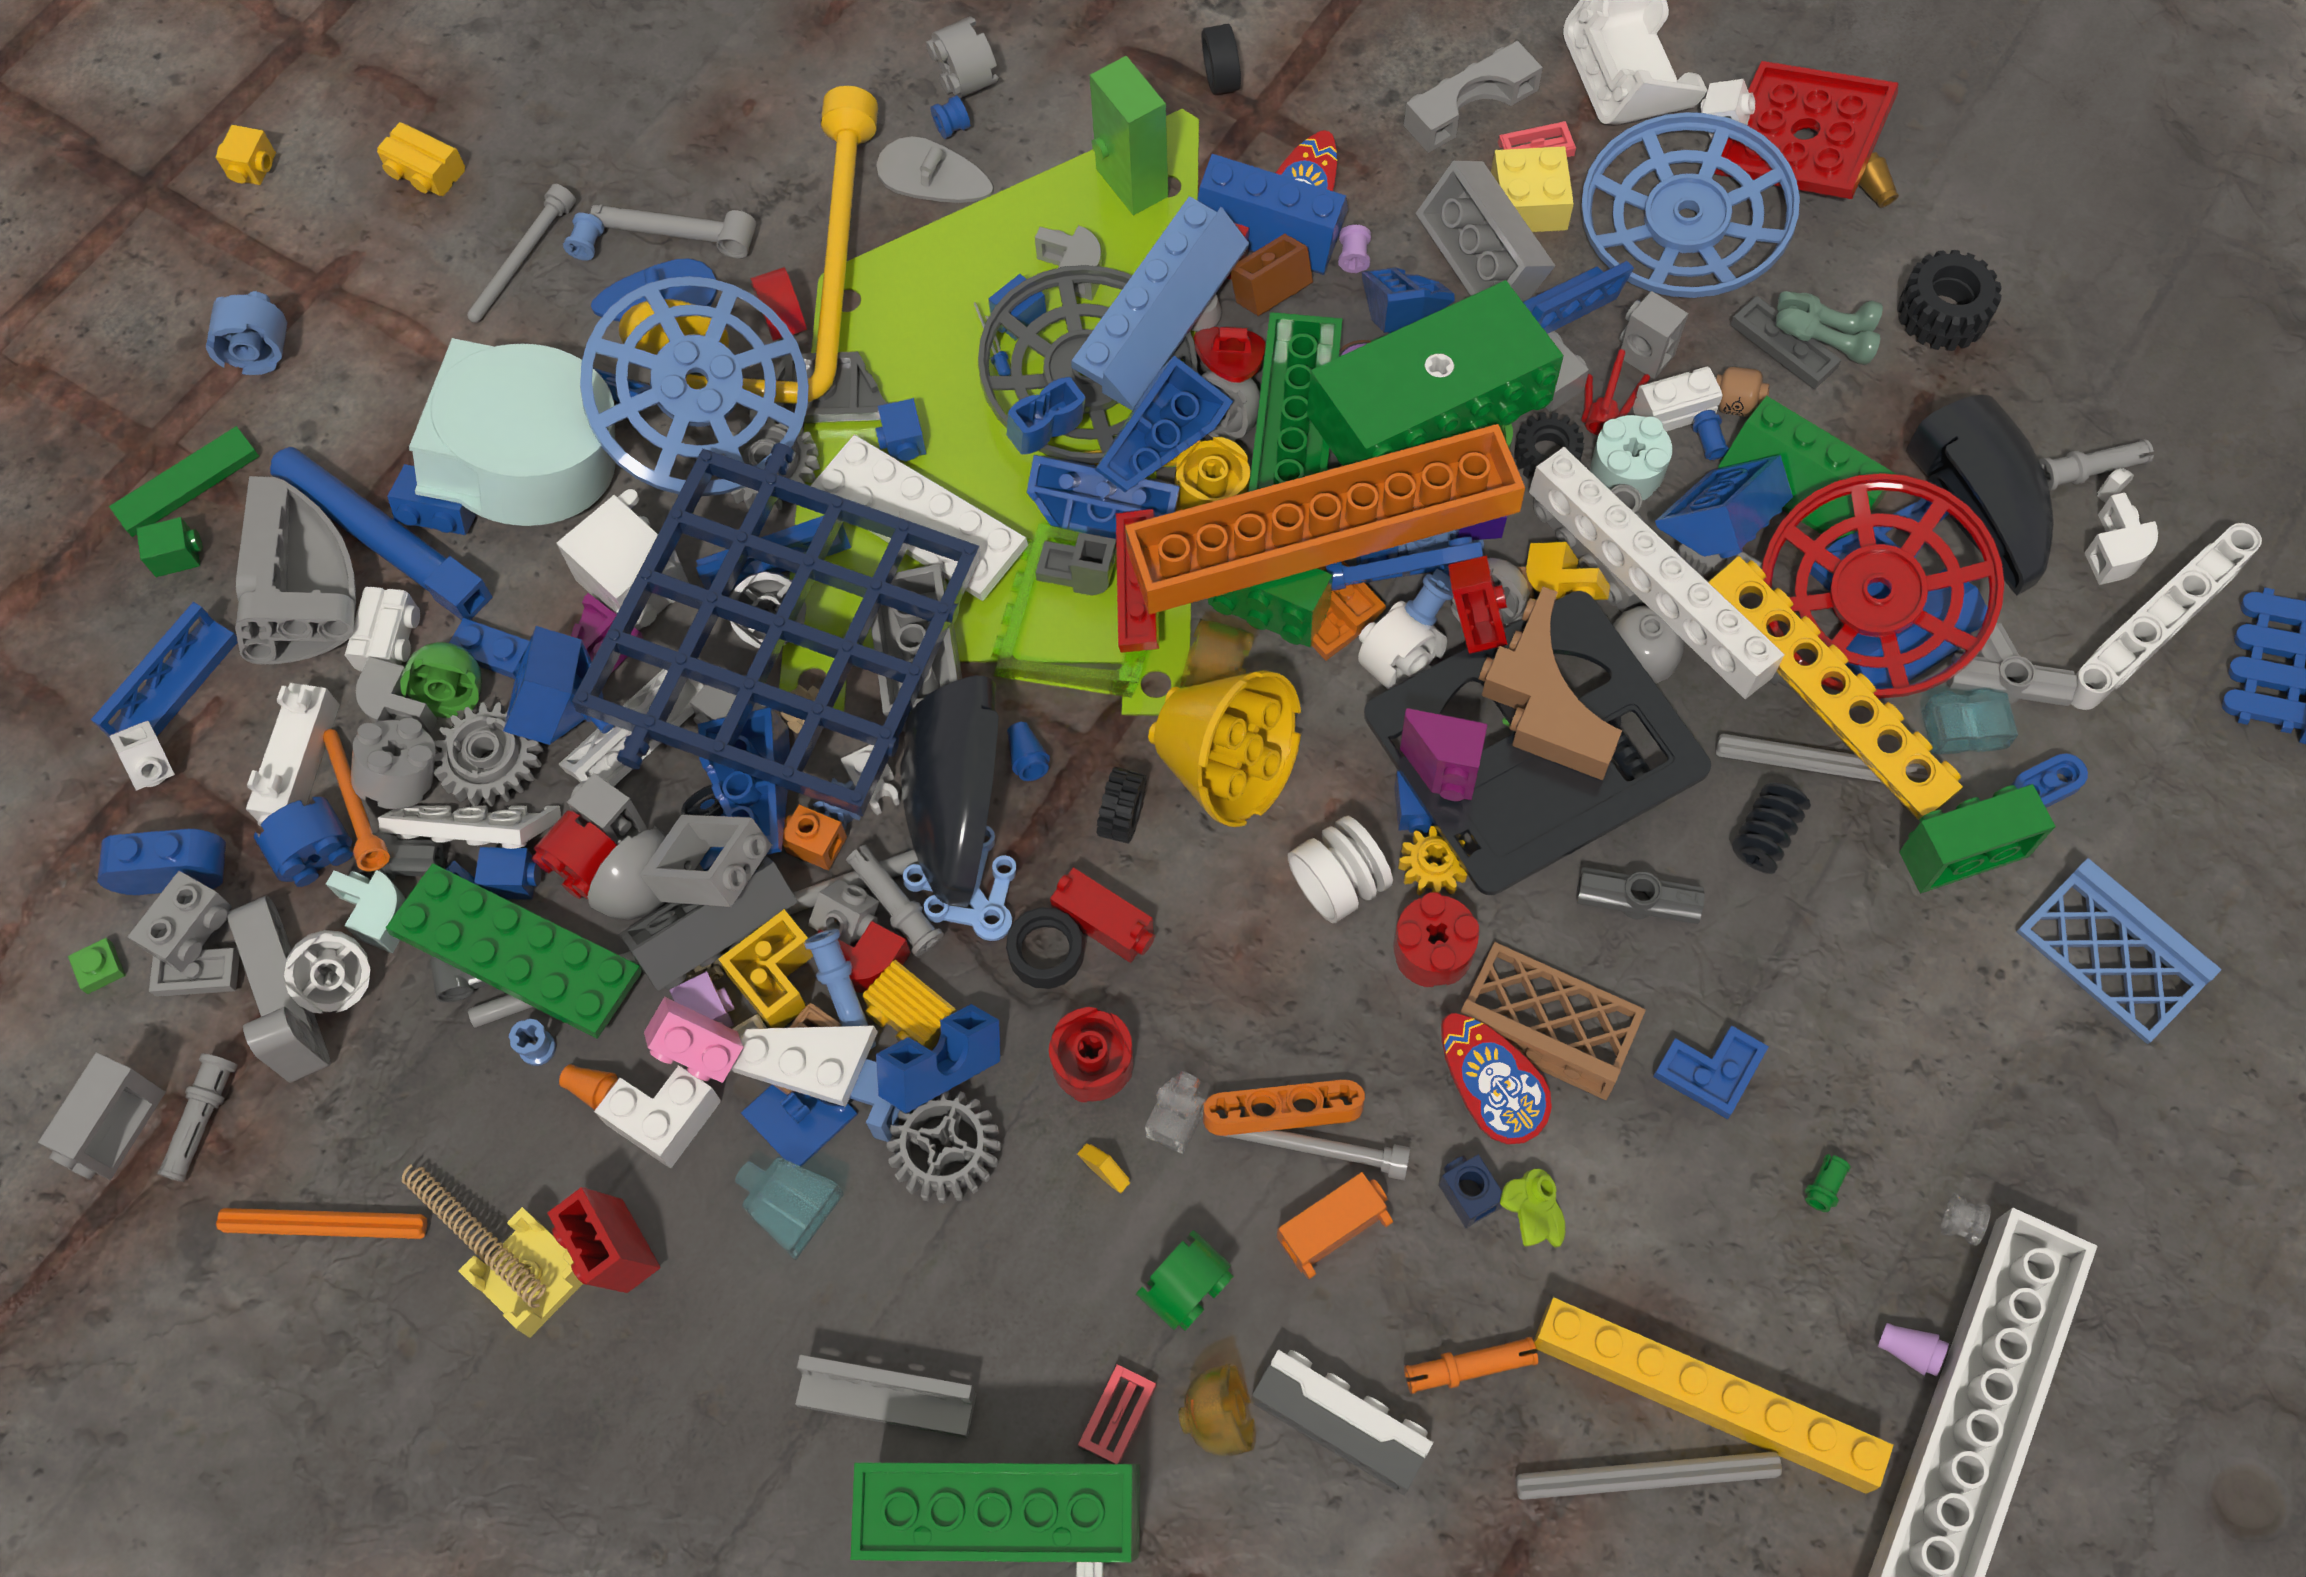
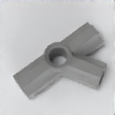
M1996 623L1995 629L1982 651L1965 669L1948 680L1947 684H1949L1951 689L1991 694L1995 700L2004 704H2012L2019 699L2069 706L2073 701L2077 688V675L2074 674V671L2033 665L2028 659L2018 654L2002 624ZM1981 628L1972 632L1970 635L1976 637ZM1955 653L1950 665L1956 662L1963 654ZM2006 676L2013 678L2017 683L2011 682Z

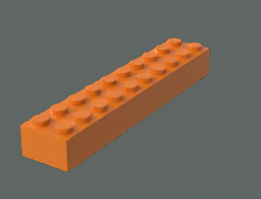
M1496 424L1125 525L1127 551L1148 614H1153L1519 513L1521 511L1525 485L1500 426Z

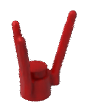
M1624 349L1618 351L1605 396L1598 398L1595 403H1593V376L1588 374L1585 384L1584 412L1581 421L1586 423V429L1595 435H1599L1605 422L1609 419L1627 416L1637 398L1639 386L1647 384L1650 380V375L1645 374L1619 411L1618 403L1612 398L1626 353Z

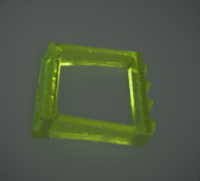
M1039 523L1034 540L1027 538L1028 546L1022 552L1020 558L1027 561L1024 572L1017 570L1011 592L1018 593L1015 604L1007 602L1001 624L1008 626L1005 637L997 635L991 657L998 659L993 676L1132 698L1139 683L1147 650L1125 652L1120 668L1117 670L1018 660L1013 656V649L1034 582L1044 541L1075 546L1079 535L1077 531Z

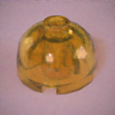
M1231 1363L1199 1373L1190 1382L1184 1396L1185 1407L1179 1408L1178 1411L1180 1425L1184 1434L1191 1433L1199 1447L1208 1454L1220 1457L1234 1456L1252 1451L1256 1443L1254 1418L1247 1421L1245 1403L1251 1404L1244 1379L1235 1365L1231 1366Z

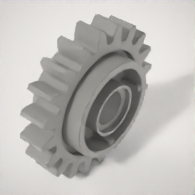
M768 417L767 423L757 435L738 448L744 463L752 466L759 464L771 453L774 444L781 442L789 427L781 423L776 424L775 420ZM742 422L740 423V428L744 430L747 425ZM802 428L792 447L796 453L793 462L789 463V470L783 477L805 484L804 482L813 483L816 480L813 471L820 469L817 460L819 453L810 432L804 433ZM745 487L726 494H731L737 504L744 500L747 508L750 509L758 491ZM777 498L775 506L780 510L783 503L782 499Z
M484 702L480 704L477 714H474L469 707H465V719L460 720L457 716L452 715L450 718L454 728L441 727L439 729L446 739L434 741L436 750L439 753L435 754L434 765L438 768L433 772L438 780L442 781L441 785L448 794L453 792V795L459 802L464 801L468 797L471 804L477 806L481 798L484 797L491 807L495 803L496 795H501L508 802L510 801V789L513 788L519 793L524 792L520 784L522 779L527 781L535 780L529 768L541 767V762L535 756L543 752V748L538 741L503 732L507 712L500 702L496 703L491 712ZM493 750L491 755L481 758L485 752Z

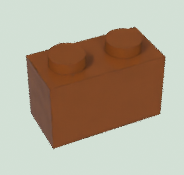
M1287 234L1281 235L1237 262L1230 272L1236 303L1257 316L1269 311L1275 305L1297 294L1301 289L1313 283L1307 246Z

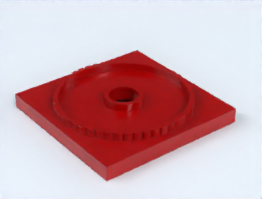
M1761 61L1748 89V92L1753 93L1755 98L1754 114L1750 115L1748 126L1764 135L1781 151L1796 177L1798 190L1852 199L1898 94V83ZM1805 128L1814 129L1818 132L1815 137L1806 140L1798 139L1794 136L1797 131ZM1728 138L1722 157L1739 165L1753 180L1772 170L1769 164L1754 150L1739 141ZM1717 168L1714 173L1715 175L1732 177ZM1780 182L1775 184V186H1781Z

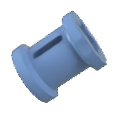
M580 212L575 214L572 220L574 228L571 235L564 240L563 248L570 256L588 261L595 255L594 244L597 237L602 235L604 226L602 221L596 216Z
M527 1019L519 1021L511 1028L509 1033L510 1046L520 1054V1057L527 1064L533 1066L543 1065L554 1056L556 1042L553 1036L545 1031V1027L538 1020ZM530 1040H532V1041H535L536 1044L533 1045L532 1043H528V1042H529Z

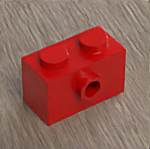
M1487 555L1449 564L1452 593L1469 654L1508 645L1501 609L1507 608L1505 593L1502 585H1494Z

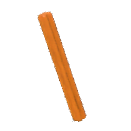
M241 1208L221 1209L218 1212L216 1221L217 1229L223 1233L407 1239L424 1238L428 1225L427 1218L422 1214Z

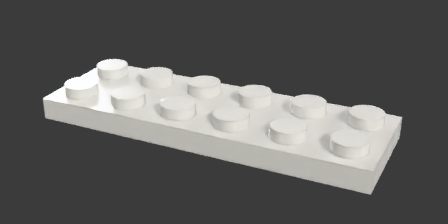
M856 435L852 436L811 485V487L979 545L980 559L965 591L982 601L1028 546L1027 539L1023 535ZM870 531L888 543L891 540L889 537ZM909 545L905 552L925 566L940 564L944 577L949 581L958 563Z

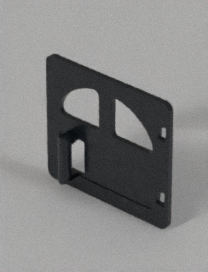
M1574 591L1555 601L1550 621L1553 654L1575 656L1588 660L1609 673L1610 681L1578 698V700L1600 719L1622 730L1620 727L1622 723L1621 716L1629 712L1635 713L1667 757V762L1652 770L1649 768L1623 730L1613 759L1629 781L1622 777L1612 761L1609 764L1604 779L1600 780L1512 746L1516 733L1514 731L1512 735L1482 750L1472 800L1451 801L1441 797L1440 794L1432 793L1406 756L1402 757L1391 739L1402 735L1406 708L1441 715L1451 698L1468 682H1478L1484 687L1485 681L1479 680L1482 667L1487 657L1495 658L1499 647L1470 654L1468 648L1372 698L1365 705L1364 719L1477 890L1485 895L1499 894L1703 781L1711 769V761L1708 755L1592 596L1583 591ZM1521 619L1506 627L1505 632L1508 645L1501 647L1509 649L1516 630L1523 632L1527 622ZM1494 701L1511 725L1517 709ZM1468 833L1479 850L1468 856L1457 837Z

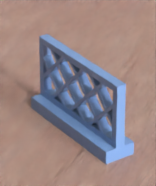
M2089 858L2016 931L2146 1044L2152 1042L2203 987L2222 970ZM2071 887L2086 898L2087 912H2064L2063 895ZM2056 903L2057 912L2047 913ZM2094 906H2096L2101 912H2095ZM2058 919L2059 941H2044L2031 928L2039 920ZM2065 919H2088L2090 940H2067ZM2095 919H2111L2119 927L2120 940H2097ZM2127 933L2135 940H2128ZM2052 947H2060L2061 954ZM2068 947H2090L2092 969H2077L2069 962ZM2098 947H2121L2122 968H2100ZM2128 947H2144L2152 954L2153 968H2130ZM2161 962L2168 968H2161ZM2085 975H2093V982ZM2101 975H2123L2125 997H2110L2102 990ZM2131 975H2154L2156 997H2133ZM2162 975H2177L2190 988L2181 997H2164ZM2157 1003L2158 1021L2150 1030L2135 1019L2134 1004ZM2165 1003H2175L2165 1012ZM2119 1004H2126L2127 1011Z

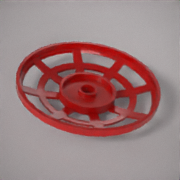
M1883 473L1858 475L1836 481L1815 491L1797 504L1782 520L1769 542L1762 564V570L1766 575L1763 581L1770 588L1772 587L1774 567L1779 552L1786 540L1805 554L1796 576L1795 597H1789L1793 602L1792 611L1794 613L1799 612L1800 619L1804 616L1808 617L1818 627L1811 611L1834 609L1838 618L1844 623V626L1833 640L1829 639L1818 627L1821 632L1818 637L1827 647L1833 644L1840 649L1848 659V663L1862 667L1888 669L1893 688H1876L1873 694L1878 699L1913 695L1930 690L1950 680L1965 669L1982 651L1995 629L2002 608L2004 593L2002 561L1995 541L1983 521L1967 504L1949 491L1928 481L1906 475ZM1867 491L1903 492L1921 497L1932 502L1920 522L1894 514H1871ZM1851 494L1855 517L1832 526L1815 541L1796 527L1805 517L1820 506L1839 497ZM1946 511L1954 516L1971 534L1982 553L1984 562L1960 568L1958 560L1950 547L1938 534L1933 532ZM1873 527L1896 528L1906 531L1911 535L1901 549L1891 545L1876 544ZM1857 530L1860 548L1848 554L1843 560L1825 549L1838 537ZM1924 543H1927L1939 555L1946 567V572L1926 576L1922 566L1914 558ZM1814 562L1834 574L1830 593L1807 596L1808 577ZM1988 577V609L1982 627L1977 636L1974 637L1954 627L1963 606L1964 583ZM1881 582L1888 586L1890 594L1884 599H1876L1869 594L1867 588L1872 583ZM1951 587L1950 606L1944 621L1923 611L1929 591ZM1778 621L1768 624L1772 636H1785ZM1912 624L1933 634L1930 639L1919 647L1906 653H1900L1896 634L1906 630ZM1858 633L1879 637L1884 657L1864 656L1851 652L1846 648ZM1944 640L1966 650L1956 662L1941 673L1922 682L1909 685L1904 665L1927 656L1939 647ZM1795 652L1794 659L1798 664L1803 666L1810 665ZM1828 677L1821 682L1831 689L1840 692L1844 690L1843 683L1832 677Z

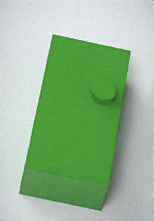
M1124 56L1089 75L1094 139L1091 143L1095 152L1097 171L1134 216L1168 197L1166 103L1130 59Z

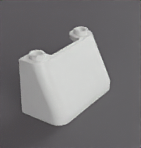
M1580 0L1568 15L1564 24V39L1598 119L1602 123L1620 125L1694 108L1707 94V88L1699 74L1688 72L1677 80L1658 38L1657 32L1666 22L1669 15L1667 0Z

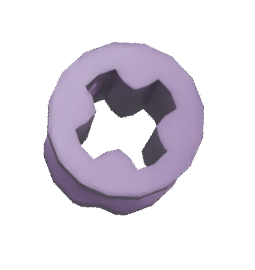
M1348 225L1342 228L1339 240L1343 246L1338 265L1349 273H1359L1367 270L1370 266V257L1367 255V245L1371 241L1370 230L1362 225Z

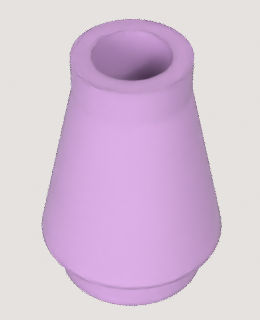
M1886 1323L1878 1347L1888 1351L1923 1376H1925L1926 1372L1937 1376L1949 1343L1940 1340V1335Z

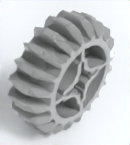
M949 1091L941 1094V1100L935 1101L933 1098L926 1104L913 1109L914 1112L912 1114L899 1110L898 1117L904 1125L895 1124L890 1127L891 1134L897 1137V1139L887 1142L888 1150L896 1153L888 1159L889 1164L892 1168H899L895 1173L898 1182L909 1180L906 1189L910 1194L917 1192L922 1187L921 1197L924 1201H929L934 1191H937L939 1203H946L947 1192L953 1191L955 1199L961 1201L963 1199L962 1188L967 1186L969 1191L975 1194L978 1192V1187L974 1181L976 1178L984 1182L990 1180V1175L983 1168L984 1166L993 1168L998 1165L997 1158L990 1154L1001 1150L1000 1142L992 1139L999 1134L996 1124H988L992 1119L989 1110L979 1112L981 1104L978 1099H973L966 1105L967 1097L964 1092L960 1091L954 1101H951ZM944 1117L941 1124L936 1128H922L928 1122ZM960 1120L968 1123L976 1131V1149L969 1147L967 1142L958 1138ZM946 1139H949L952 1148L944 1147L942 1153H939L936 1144L943 1145ZM912 1143L919 1145L921 1150L929 1153L927 1161L929 1169L927 1173L921 1171L913 1164L911 1160ZM951 1164H967L958 1172L944 1176L946 1169Z

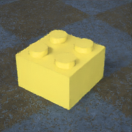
M1565 146L1495 150L1491 173L1532 232L1568 230L1574 203Z

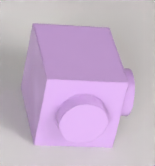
M707 971L669 990L675 1002L727 1027L734 1025L728 1013L735 1009L724 987L717 990Z

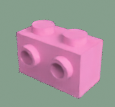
M665 996L644 1031L647 1047L651 1049L650 1054L653 1057L667 1064H672L673 1061L681 1063L688 1067L687 1071L691 1075L703 1081H709L712 1078L723 1083L743 1049L738 1031Z

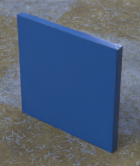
M774 1085L768 1087L741 1112L748 1122L795 1171L858 1115L849 1104L846 1107L830 1106L815 1097L796 1091L786 1095Z

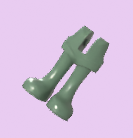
M1788 291L1779 294L1777 305L1779 312L1776 316V327L1784 333L1795 336L1805 342H1808L1811 338L1840 350L1850 360L1861 365H1867L1872 361L1878 351L1881 339L1880 334L1873 332L1882 316L1883 306L1881 303L1867 301L1860 306L1856 313H1842L1820 303L1819 297L1813 294Z

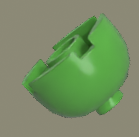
M445 642L426 644L414 652L408 660L400 680L401 693L404 697L407 693L412 700L425 703L435 717L450 718L452 715L458 716V710H465V707L473 710L479 700L482 689L481 669L473 655L463 647Z

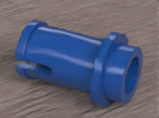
M1714 410L1698 413L1694 417V424L1692 425L1693 431L1699 434L1705 451V457L1709 460L1722 458L1729 450L1720 427L1722 423L1721 416L1716 415Z

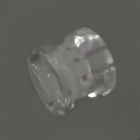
M1954 1193L1943 1214L1941 1233L1950 1237L1956 1234L1965 1238L1967 1243L1977 1246L1986 1232L1991 1207L1981 1202L1975 1205L1967 1202L1964 1196Z

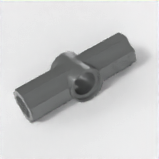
M1583 867L1576 898L1577 904L1622 911L1632 919H1644L1648 916L1698 924L1704 907L1705 893L1703 887L1658 880L1657 877L1648 872H1636L1632 875ZM1631 891H1642L1648 896L1649 900H1637Z

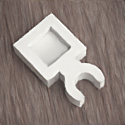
M870 744L841 758L842 765L850 780L853 781L854 786H856L874 745ZM886 764L869 802L871 809L877 815L882 813L878 800L883 796L892 798L896 806L900 804L896 788L887 783L894 779L888 764Z

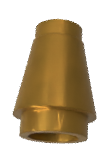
M1873 152L1859 185L1880 208H1883L1893 203L1899 195L1896 192L1886 159L1880 157L1877 152Z

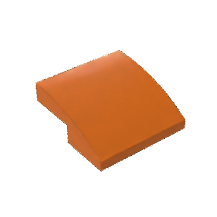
M1342 561V565L1349 567L1344 561ZM1326 566L1318 568L1327 572ZM1365 583L1347 585L1346 589L1331 591L1330 608L1325 620L1323 619L1319 632L1315 634L1312 640V647L1325 661L1360 635L1361 631L1385 610L1386 605Z

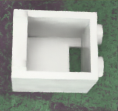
M632 489L624 491L618 497L613 495L556 543L575 580L594 598L616 614L658 536L651 528L647 517H638L631 510L639 501L637 492ZM674 549L662 574L689 583ZM652 593L634 628L640 630L642 627L650 625L656 619L658 613L670 603L676 601Z

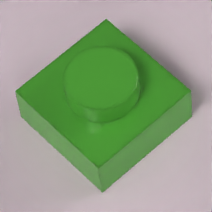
M107 938L68 956L79 987L86 994H90L126 976L115 947Z

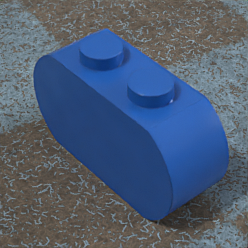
M198 829L110 835L104 838L101 843L97 881L103 888L120 894L162 893L176 873L181 871L210 889H214L223 883L226 842L222 837L214 833Z

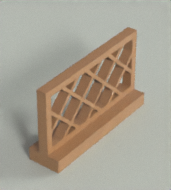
M1494 942L1460 1014L1472 1017L1489 1026L1521 1052L1536 1069L1607 1100L1618 1079L1646 1009ZM1498 957L1513 964L1517 975L1499 979L1493 967L1496 958ZM1489 976L1491 982L1485 983L1487 977ZM1539 977L1547 979L1551 982L1555 992L1537 997L1530 980ZM1522 983L1529 999L1511 1004L1504 987ZM1495 990L1503 1007L1490 1010L1475 1002L1479 994ZM1577 994L1587 997L1593 1009L1575 1014L1568 997ZM1559 1000L1567 1016L1549 1021L1542 1008V1004ZM1533 1007L1540 1024L1527 1027L1519 1023L1515 1012ZM1618 1011L1633 1019L1629 1027L1614 1031L1606 1014ZM1597 1017L1605 1034L1587 1039L1580 1022ZM1571 1024L1579 1042L1567 1045L1558 1041L1553 1029ZM1625 1037L1622 1045H1620L1618 1039ZM1610 1042L1616 1055L1614 1064L1611 1065L1596 1058L1592 1047Z

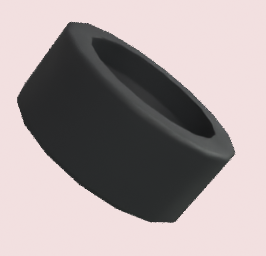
M1230 24L1203 28L1201 35L1203 59L1212 94L1216 95L1239 90L1241 88V71L1232 27Z
M1040 907L1025 912L1014 921L1007 935L1006 950L1012 971L1022 982L1034 988L1051 989L1066 984L1077 974L1083 963L1084 943L1078 924L1069 914L1056 908ZM1043 927L1056 928L1062 931L1069 943V953L1065 961L1050 969H1036L1030 966L1022 955V942L1025 937L1033 930Z

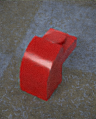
M785 267L750 278L755 297L769 306L778 315L792 335L807 330ZM763 314L773 341L783 338L778 329Z
M873 921L870 922L855 947L838 939L845 960L850 961L852 964V973L849 976L857 993H864V991L868 990L869 986L880 977L881 973L885 972L892 961L897 960L903 965L911 953L906 939Z

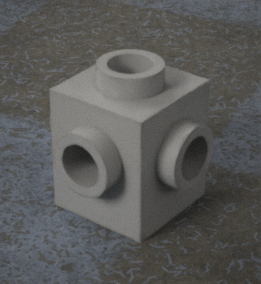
M838 879L819 892L808 926L817 931L820 929L822 931L838 929L841 935L838 939L852 946L859 941L871 921L877 924V918L874 915L879 901L867 895L864 889L855 885H849Z

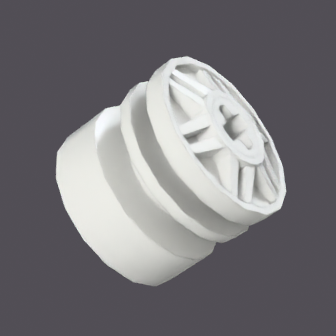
M1344 816L1337 820L1335 828L1330 826L1322 830L1324 845L1315 838H1311L1288 853L1290 869L1301 890L1314 908L1331 923H1337L1358 909L1357 895L1365 900H1372L1376 897L1377 891H1385L1393 884L1391 869L1377 843L1367 830L1350 816Z

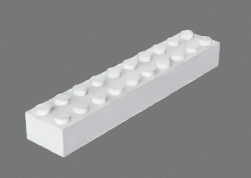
M2011 1208L1996 1219L1868 1577H1985L2097 1245L2015 1208Z

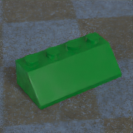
M1768 396L1764 398L1745 422L1718 468L1781 455L1793 498L1782 507V510L1788 514L1797 504L1812 493L1836 481L1858 475L1879 473L1896 475V473ZM1867 491L1871 513L1884 498L1887 491ZM1851 494L1839 497L1820 506L1801 522L1822 534L1832 526L1855 517ZM1857 530L1848 532L1838 537L1833 542H1836L1850 534H1854Z

